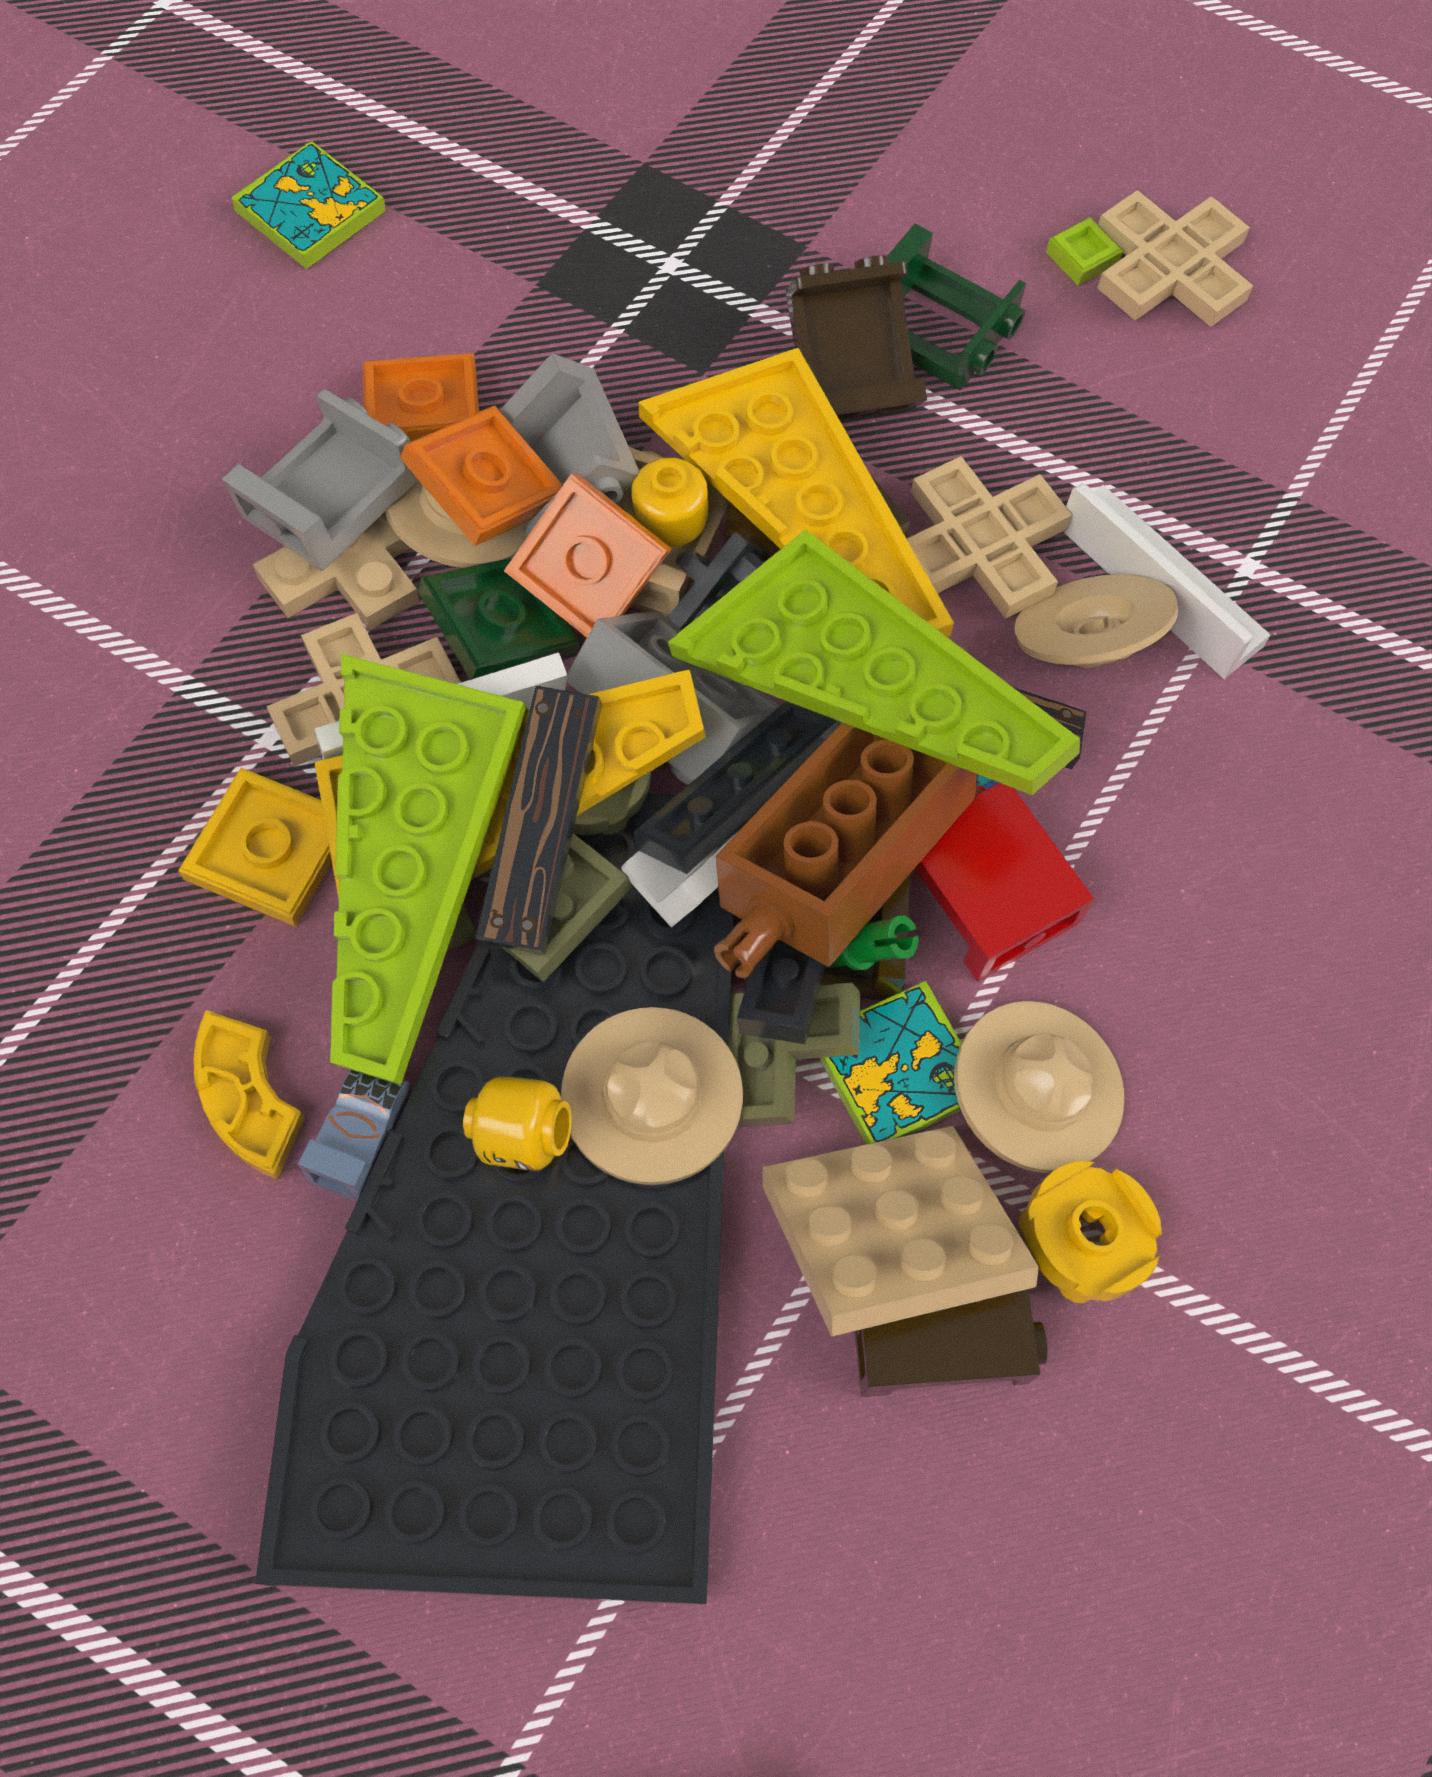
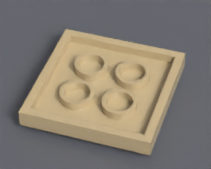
M953 1126L763 1167V1189L831 1337L1036 1287L1038 1264Z

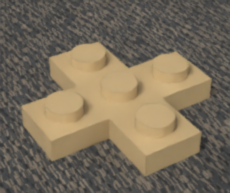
M1138 190L1101 215L1098 223L1099 227L1123 250V254L1126 256L1101 274L1097 289L1135 321L1173 295L1212 327L1247 301L1253 285L1225 263L1222 258L1244 243L1250 227L1212 196L1177 221L1173 220Z
M962 456L913 479L911 494L935 525L907 538V541L937 593L974 576L1005 619L1054 594L1058 581L1032 547L1067 530L1073 515L1040 474L992 497Z
M385 512L324 571L319 570L287 547H283L253 564L257 578L287 618L339 590L354 611L358 613L367 628L372 630L420 602L417 588L393 559L411 547L394 532L386 518Z
M355 613L301 635L305 649L322 684L266 707L295 767L322 756L314 729L337 722L340 719V709H344L345 682L341 676V654L454 684H459L461 681L438 637L381 659L358 613Z

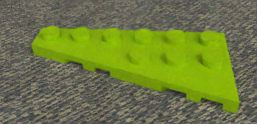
M806 529L668 641L672 657L1030 795L1035 794L1080 753L1079 737Z
M341 654V676L345 682L344 709H340L339 733L343 736L342 773L338 775L335 876L339 878L338 911H334V937L338 939L337 978L332 981L330 1063L401 1085L529 710L522 701Z

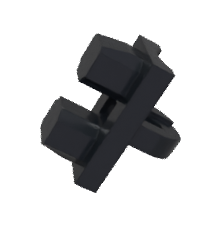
M734 532L712 562L708 561L698 552L694 554L685 547L677 556L675 562L695 583L668 616V619L679 629L683 630L765 563L770 554L760 545L748 541L737 532Z

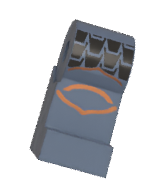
M350 1070L340 1089L334 1109H330L316 1140H309L298 1162V1166L308 1183L357 1202L389 1132L394 1131L408 1101L410 1083L403 1080L402 1084L398 1085Z

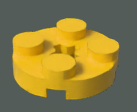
M1090 1161L1067 1163L1050 1173L1034 1189L1027 1207L1021 1212L1019 1217L1020 1231L1025 1237L1027 1248L1033 1254L1041 1273L1059 1288L1066 1299L1082 1304L1090 1300L1110 1301L1120 1298L1145 1282L1156 1269L1159 1256L1155 1258L1157 1252L1156 1239L1162 1235L1158 1211L1143 1187L1131 1176L1118 1169L1109 1173L1101 1168L1091 1167L1095 1162ZM1081 1215L1088 1223H1094L1098 1220L1103 1225L1105 1232L1099 1237L1102 1246L1095 1245L1083 1236L1080 1230L1082 1226L1079 1221Z

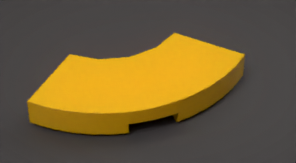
M206 1010L197 1033L193 1058L195 1085L203 1109L215 1132L236 1156L257 1171L278 1180L305 1117L301 1111L279 1099L269 1084L265 1062L271 1037L267 1030Z

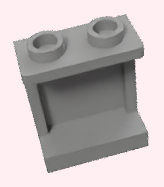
M551 353L499 410L563 485L570 474L578 473L617 504L622 499V496L631 488L634 479L638 476L639 469L594 368ZM555 496L524 527L527 537Z
M323 389L316 396L324 416L322 422L265 475L260 478L238 463L222 478L242 518L321 571H324L418 481L416 476L400 459L405 444L411 442L407 435L392 423H388L385 426L370 417L367 411L355 400L347 398L344 401L327 389Z

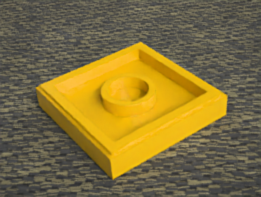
M241 767L178 870L181 877L187 882L296 927L332 864L322 802L320 799Z

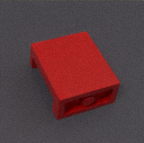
M998 783L989 789H986L983 785L976 786L975 799L915 867L919 876L969 946L963 962L977 982L1080 924L1094 900L1092 894L1016 790L1002 783Z

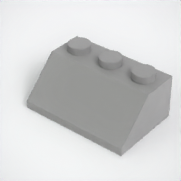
M656 611L597 619L567 673L566 682L580 693L591 694L690 669L706 738L667 761L672 765V773L688 785L779 707L777 703L760 690L672 657L668 641L681 632V630Z

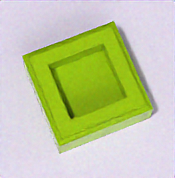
M1089 217L1049 238L1046 253L1077 286H1080L1099 276L1120 261L1123 250Z

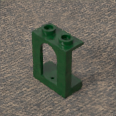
M914 223L887 255L889 263L906 262L907 274L901 279L903 298L913 289L972 321L980 329L962 350L961 355L947 352L908 330L912 363L961 391L974 373L979 375L985 373L995 357L998 348L997 344L1004 337L1010 340L1016 334L1026 312L1025 309L1020 307L1026 283L1019 280L1004 299L994 295L928 259L933 233Z

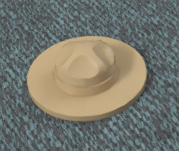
M419 480L385 511L386 518L392 529L409 547L433 561L458 568L513 558L527 538L524 527L532 520L530 519L474 546Z
M1113 574L1084 578L1056 587L1052 596L1022 610L1016 619L1014 627L1016 641L1026 654L1035 659L1054 664L1074 665L1086 669L1125 660L1132 653L1140 651L1158 641L1174 625L1178 616V603L1176 595L1170 587L1149 577Z
M1022 1001L1006 1004L995 1008L979 1019L968 1031L959 1047L954 1067V1084L960 1109L974 1134L1001 1159L1029 1171L1052 1173L1058 1167L1067 1163L1092 1161L1113 1141L1124 1113L1123 1080L1117 1062L1109 1047L1098 1033L1078 1016L1060 1007L1042 1002Z
M650 1007L616 1014L587 1033L579 1042L567 1063L562 1080L561 1100L567 1101L571 1108L572 1127L570 1136L581 1153L591 1163L605 1173L620 1180L643 1185H659L686 1179L702 1171L720 1156L737 1129L743 1104V1087L740 1071L732 1052L713 1029L686 1013L666 1008Z

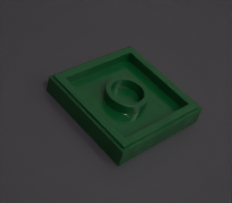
M512 558L421 577L417 591L470 680L555 653H559L562 660L575 657L580 646L579 640L567 621L504 572Z

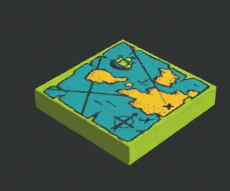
M312 141L231 197L236 213L305 269L315 264L386 211L383 196Z
M926 981L860 1011L859 1055L819 1058L865 1144L912 1135L961 1112L954 1084V1067L961 1041Z

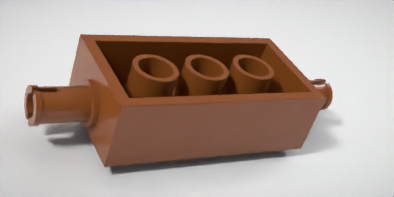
M842 722L715 856L720 907L742 919L714 947L715 956L720 964L731 972L740 961L742 964L735 970L736 976L746 978L753 972L757 963L780 940L830 967L975 799L977 774Z

